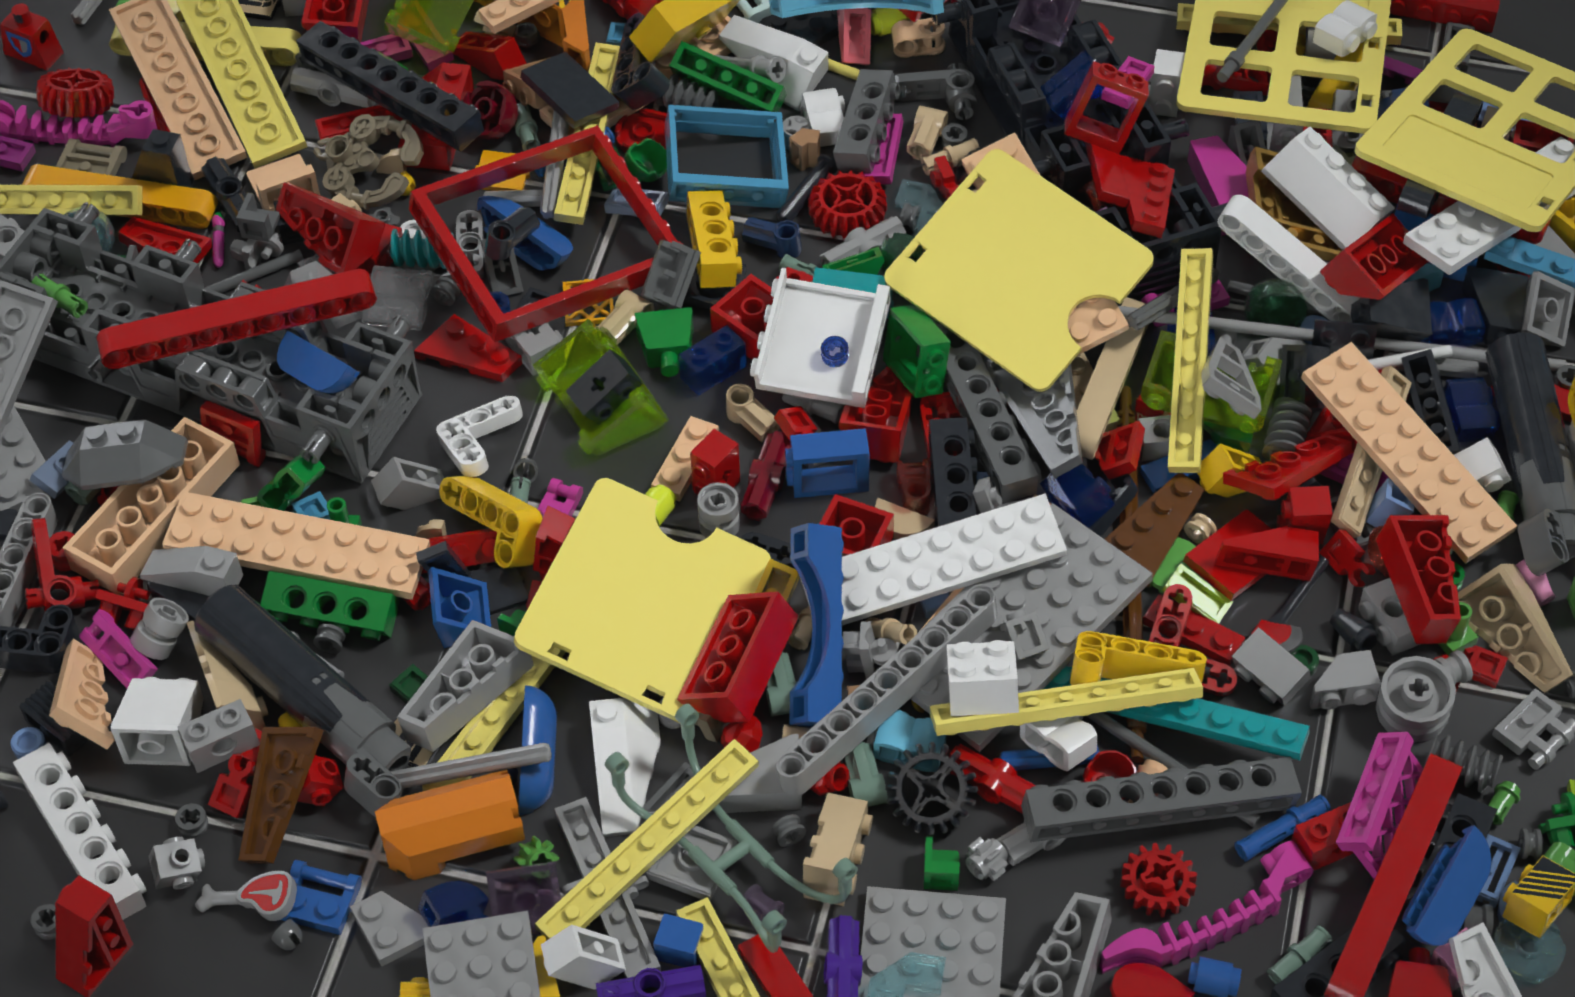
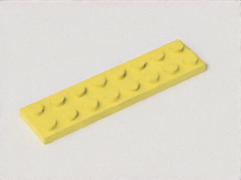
M175 0L254 169L307 148L304 136L238 0Z

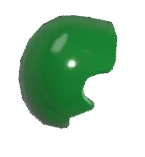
M646 138L639 144L633 143L626 151L625 162L632 176L636 177L639 181L652 183L658 181L667 172L666 149L660 143Z

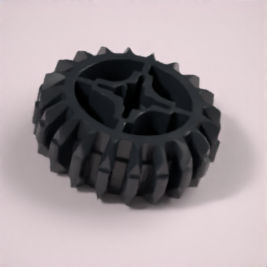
M930 742L928 746L929 753H924L922 745L917 744V756L913 757L909 750L903 752L904 756L908 759L906 764L895 759L894 764L901 768L899 774L893 771L888 772L887 776L897 779L896 785L888 784L885 786V789L887 791H896V796L888 798L887 802L888 804L899 802L901 807L895 809L893 815L898 817L905 812L907 816L902 822L904 826L910 825L914 819L917 821L914 828L915 832L920 833L923 824H928V834L934 835L935 824H939L942 833H947L946 821L950 820L952 825L957 828L960 826L959 820L955 817L958 813L965 818L970 816V813L962 807L965 803L975 806L976 801L967 798V793L978 792V787L967 785V781L975 779L976 774L973 772L965 775L963 772L971 763L968 760L963 761L960 765L956 763L961 756V752L956 750L949 758L947 756L949 751L948 745L943 744L940 753H936V744ZM927 760L945 762L931 776H924L913 768ZM952 769L955 771L960 784L957 801L945 790V781ZM906 777L915 782L919 789L918 797L912 807L909 806L905 798L904 784ZM918 777L923 781L929 780L931 783L933 779L938 780L937 789L946 797V800L940 796L935 797L933 794H931V798L926 797L924 799L927 789L918 780ZM932 801H939L951 809L938 817H924L920 815L923 808Z

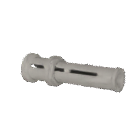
M715 55L775 83L781 82L786 75V63L780 57L766 59L764 56L756 55L749 59Z

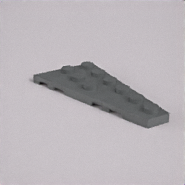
M991 359L984 362L986 368L992 369L995 376V386L999 391L1003 392L1007 405L1054 478L1082 464L1071 364L1048 390L1037 392Z

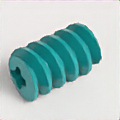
M397 229L392 230L390 256L396 266H402L405 262L408 267H414L417 262L421 268H425L429 263L431 268H437L441 264V267L446 269L427 237L422 239L420 230H416L414 238H410L408 229L404 230L402 237L398 236Z

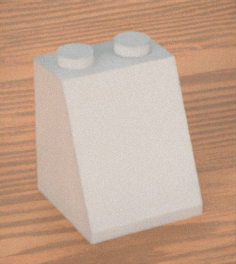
M156 677L132 678L111 724V731L124 764L191 765V759L177 727L201 715L204 697L198 680L188 678L172 680Z

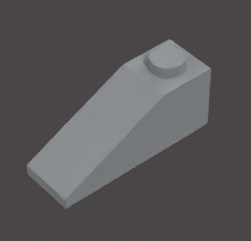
M210 546L153 550L140 574L142 580L211 596L224 586L239 585L243 577L237 553Z

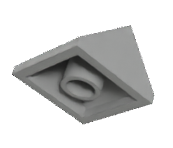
M1534 271L1527 282L1521 333L1527 332L1538 335L1545 345L1565 347L1575 288L1539 271Z

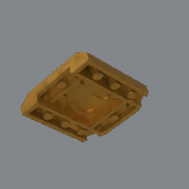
M1254 147L1249 154L1245 172L1249 199L1322 260L1331 261L1343 250L1261 172L1278 152Z

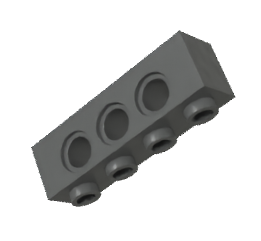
M860 69L833 151L838 171L849 173L852 169L853 173H860L862 171L863 173H872L875 162H879L880 146L887 137L888 120L893 118L894 101L900 95V85L895 81L893 70Z

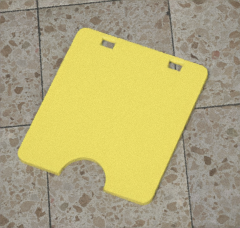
M994 149L984 156L885 272L884 278L890 289L1037 392H1043L1055 383L1082 351V348L1071 337L1068 329L1069 317L1074 308L1083 301L1092 298H1106L1121 304L1153 266L1154 259L1152 252L1147 247L1003 150ZM978 177H981L985 182L976 193L968 189ZM920 245L926 251L915 262L909 257Z
M602 478L594 484L515 632L514 643L519 650L678 722L675 719V714L683 704L677 698L728 595L755 593L771 557L765 549L717 527L708 538L697 543L689 544L674 541L666 536L657 524L655 509L658 500L612 479ZM552 646L569 653L568 660L549 653ZM648 689L663 696L662 703L660 704L643 696L645 690Z

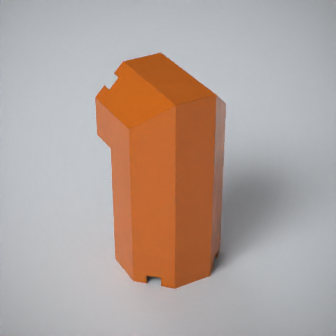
M507 769L396 798L375 811L389 869L395 872L399 870L412 880L440 874L446 866V861L525 840L516 796Z

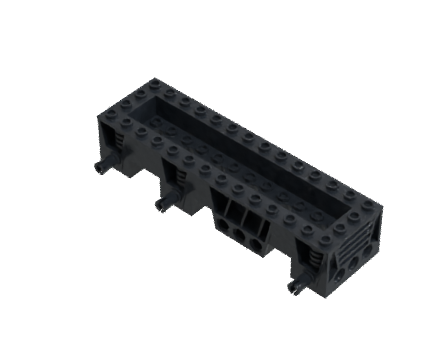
M951 0V4L943 5L944 13L931 14L932 20L935 22V26L950 22L948 35L968 70L974 75V81L1004 134L1008 136L1014 132L1016 133L1041 177L1152 252L1153 266L1129 293L1128 298L1141 302L1142 298L1149 293H1156L1158 295L1178 285L1181 249L1212 248V267L1216 269L1222 232L1218 225V218L1227 203L1212 207L1197 183L1181 187L1174 176L1162 238L1132 231L1126 210L1127 206L1120 207L1098 199L1085 142L1065 134V119L1071 107H1065L1061 104H1073L1092 62L1108 63L1117 70L1122 65L1121 60L1095 19L1081 23L1074 12L1075 0ZM1045 64L1050 68H1042L1039 65ZM1097 84L1082 115L1120 129L1129 108L1125 109L1102 100V91L1105 86ZM1146 101L1120 155L1153 164L1162 163L1168 166L1171 140L1188 137V123L1185 122L1184 118H1181L1177 121L1161 125Z

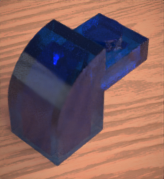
M450 881L425 890L418 910L428 927L488 917L484 915V911L489 898L481 889L470 883Z

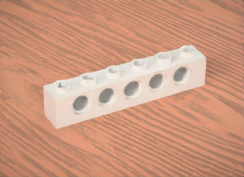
M49 742L14 761L13 764L22 783L76 873L112 894L123 920L147 907L142 896L147 890L137 873L132 876L130 875L127 868L131 867V863L123 849L121 848L117 851L114 849L112 843L116 842L112 831L107 823L100 826L97 819L101 815L92 799L86 802L82 794L86 793V790L77 775L70 777L67 772L72 768L63 751L56 754ZM86 830L84 833L78 834L80 831ZM102 854L99 858L92 859L94 856ZM118 879L112 884H107L111 880Z

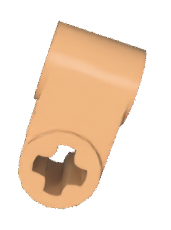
M932 18L921 19L915 23L912 20L898 21L891 29L894 53L901 58L942 53L945 49V40L942 38L945 24L935 26ZM932 41H935V47H932Z

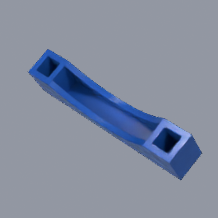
M806 523L791 528L790 561L800 575L806 589L811 608L813 628L811 649L806 666L798 682L790 691V725L813 727L842 702V682L844 678L842 670V649L844 645L842 637V617L844 613L842 605V584L844 580L842 572V552L844 548L842 527Z

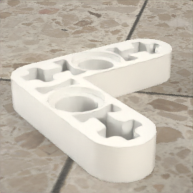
M505 396L450 418L437 426L436 431L441 446L464 476L476 477L488 470L489 465L485 451L476 438L519 421L523 416L520 401L515 396Z

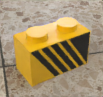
M1542 856L1534 866L1528 864L1519 878V884L1512 883L1504 894L1503 901L1507 904L1502 917L1540 939L1571 902L1575 892V873L1545 856Z

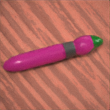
M218 211L212 218V257L215 267L220 268L224 263L225 220L222 213Z

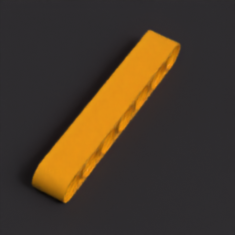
M34 164L30 167L22 185L142 186V215L115 216L137 217L148 221L199 229L208 227L218 205L217 197L203 189Z

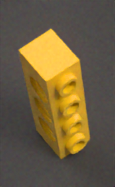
M722 190L688 191L686 217L692 248L701 252L696 265L700 288L736 287L737 275L742 274L741 256H737V238H733L734 222L730 220V203L724 201Z

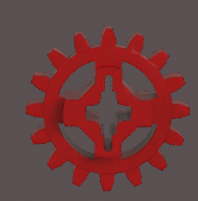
M1153 843L1152 850L1150 851L1143 845L1140 846L1138 856L1130 853L1128 862L1123 864L1121 887L1126 888L1125 899L1135 898L1133 908L1137 910L1143 905L1147 907L1146 915L1149 916L1153 910H1158L1160 916L1165 917L1166 909H1170L1174 914H1178L1180 904L1187 907L1190 903V896L1195 895L1197 872L1192 871V860L1183 862L1184 852L1180 850L1176 854L1171 853L1170 844H1167L1164 850H1159L1158 844ZM1142 868L1143 873H1141L1140 878L1136 880V874ZM1181 880L1182 885L1180 889L1176 892L1175 886H1177L1178 881Z

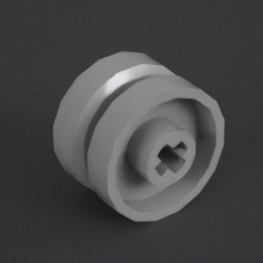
M1420 656L1405 657L1391 664L1383 675L1377 697L1376 712L1379 722L1387 732H1409L1414 743L1432 739L1437 733L1440 734L1448 723L1456 694L1453 677L1443 665L1431 658Z

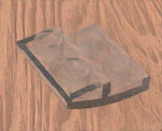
M374 265L371 281L377 301L371 308L363 310L362 323L371 326L389 327L393 318L396 315H401L399 322L405 317L412 324L410 330L421 331L428 310L427 298L433 282L432 271Z

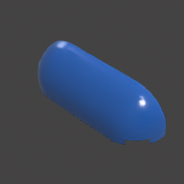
M482 196L478 198L477 211L481 210L486 225L483 229L486 233H488L489 225L492 222L504 220L522 207L511 200L496 196ZM538 218L540 221L539 228L513 248L514 253L538 270L554 269L562 265L569 258L573 246L564 235Z
M288 330L279 345L277 362L280 369L319 392L337 393L343 391L355 382L360 373Z
M525 685L522 747L547 743L550 745L552 758L548 762L521 767L519 815L530 814L542 806L551 797L554 788L557 713L550 697L544 691L529 685Z
M1475 825L1462 830L1465 836L1458 840L1451 848L1445 844L1440 849L1404 912L1402 921L1407 925L1406 931L1411 937L1423 944L1432 946L1445 945L1449 943V938L1458 934L1489 877L1491 870L1490 848L1485 837Z

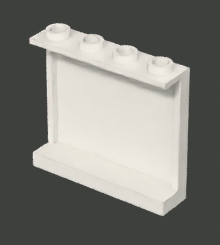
M782 268L779 279L774 278L772 283L771 296L774 297L772 305H767L765 310L764 323H767L766 330L759 333L757 349L760 350L759 357L753 358L750 376H753L755 379L756 389L865 408L891 302L890 286L878 284L876 293L790 279L787 278L786 268Z

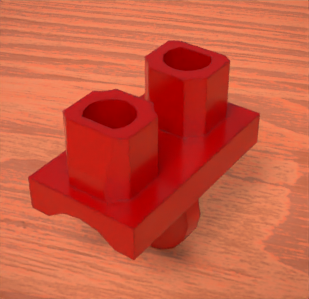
M132 577L127 584L120 582L117 585V591L124 593V596L98 589L95 598L101 601L99 609L109 613L114 618L116 625L122 610L128 611L129 615L124 627L134 631L137 624L143 619V613L148 605L139 601V599L148 600L150 596V591L143 589V580Z

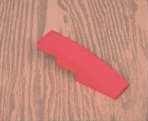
M871 9L837 10L842 63L870 65Z

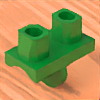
M1565 792L1561 794V803L1551 806L1554 815L1563 813V817L1547 819L1546 823L1538 825V829L1541 830L1542 835L1547 834L1551 845L1554 842H1562L1573 847L1575 844L1571 830L1575 829V796L1572 792Z

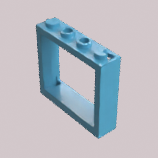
M668 105L665 120L669 201L687 202L688 191L722 190L724 201L729 202L730 205L781 208L786 202L789 190L782 112ZM676 132L769 138L773 179L679 173Z

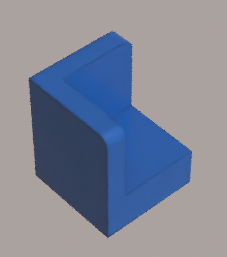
M664 913L653 943L654 953L658 961L684 968L696 966V950L704 930L703 924Z

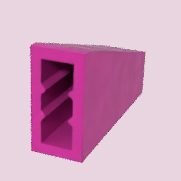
M1218 135L1190 141L1187 161L1199 187L1212 207L1229 202L1234 195H1243L1249 198L1245 173L1247 166ZM1222 230L1221 236L1227 235V234Z

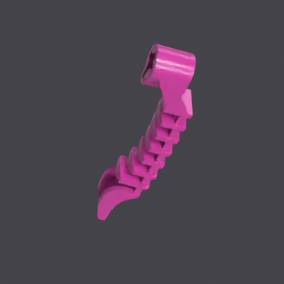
M0 100V134L9 138H17V140L21 141L32 140L33 143L37 144L39 141L49 142L50 145L64 143L66 146L68 140L72 138L79 139L81 143L100 146L111 145V147H115L124 138L147 139L152 130L157 129L152 105L143 100L134 101L129 105H120L118 108L119 114L113 113L108 124L105 123L103 115H98L93 123H90L89 116L81 118L78 123H75L74 118L71 119V117H66L63 122H59L58 115H51L47 121L43 120L41 110H37L31 119H28L26 105H21L15 115L12 105L4 100Z
M1295 841L1282 843L1260 859V862L1270 876L1262 881L1259 887L1260 896L1257 895L1254 889L1244 896L1246 908H1244L1238 898L1231 902L1228 907L1230 917L1227 916L1223 908L1214 912L1212 916L1214 925H1211L1206 915L1200 917L1196 922L1197 933L1193 932L1188 920H1186L1177 928L1180 937L1178 941L1169 922L1163 923L1159 927V937L1155 932L1146 928L1132 930L1110 943L1102 951L1099 965L1101 972L1104 974L1129 963H1148L1160 968L1169 963H1172L1174 966L1179 964L1181 959L1188 956L1190 958L1196 957L1198 952L1206 948L1208 951L1213 949L1215 944L1221 941L1226 943L1231 940L1233 935L1239 932L1241 934L1247 932L1249 927L1255 923L1257 925L1262 924L1269 915L1272 914L1273 917L1278 915L1282 901L1281 893L1305 882L1311 877L1314 870Z

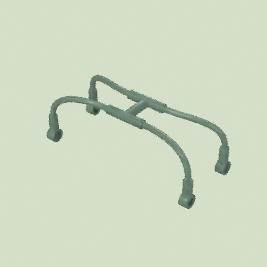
M685 704L677 710L675 719L681 724L682 738L685 740L688 760L695 776L701 770L693 744L695 737L694 724L699 718V713L690 704ZM614 752L606 759L604 765L611 773L612 785L620 799L638 816L647 820L652 814L639 806L627 794L624 788L626 784L625 771L629 767V761L620 752ZM719 804L712 810L726 825V830L739 842L737 845L713 861L699 846H694L685 837H682L677 842L688 851V856L726 895H731L751 921L766 948L772 953L777 952L781 945V931L785 928L787 920L777 910H772L761 922L750 904L737 890V885L723 872L750 853L764 868H769L775 875L796 890L815 900L829 904H839L848 898L852 891V878L858 871L857 866L848 858H843L834 866L832 871L838 878V891L840 894L828 895L816 891L801 883L774 862V857L735 819H731Z

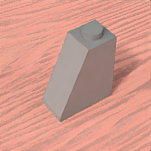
M791 734L750 752L759 761V766L720 802V806L726 813L802 810V795L790 796L784 793L781 789L776 769L778 758L799 740L798 734Z

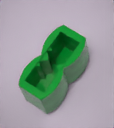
M299 454L259 491L257 500L264 507L284 511L323 475L325 466L320 461L312 464L311 461L314 457L311 458L310 462H307Z

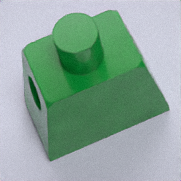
M692 307L635 313L637 338L647 366L650 368L661 367V373L666 377L677 375L679 373V365H687L691 362L693 340Z

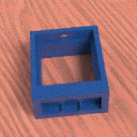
M866 428L790 435L791 448H785V472L787 486H793L794 498L869 491L870 453ZM853 460V465L802 469V464Z

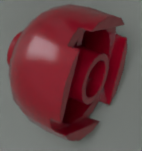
M489 80L478 82L475 85L477 88L472 93L467 92L463 102L468 105H474L481 113L484 132L478 137L488 140L501 138L508 134L516 124L518 118L516 99L503 85Z

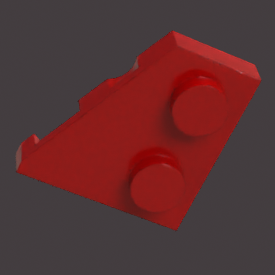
M1140 421L1103 434L1095 453V458L1109 480L1125 474H1131L1137 470L1145 428Z

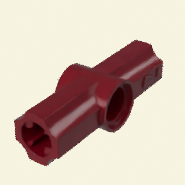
M774 431L771 434H767L759 458L754 459L751 464L748 487L741 502V513L751 520L760 521V519L767 518L776 492L780 493L786 474L785 448H791L790 440L784 432Z

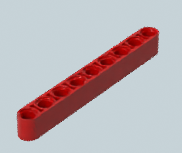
M354 269L107 327L97 334V344L102 364L110 369H118L371 308L376 303L377 297L368 271Z
M1430 753L1324 996H1365L1463 766Z

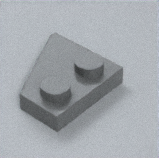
M379 891L350 906L357 924L381 967L423 946L422 928L438 926L383 891Z

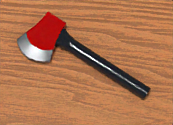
M1319 556V562L1311 581L1301 580L1280 610L1267 621L1261 619L1251 635L1259 627L1289 653L1294 652L1303 641V632L1301 627L1286 624L1325 571L1329 561L1325 557Z

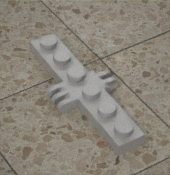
M586 797L554 808L555 816L582 879L611 853ZM646 876L638 878L599 915L607 936L618 939L626 968L623 972L625 978L635 977L641 970L646 968H655L661 971L658 959L632 902V899L639 895L638 891L649 885ZM582 879L563 886L564 896Z

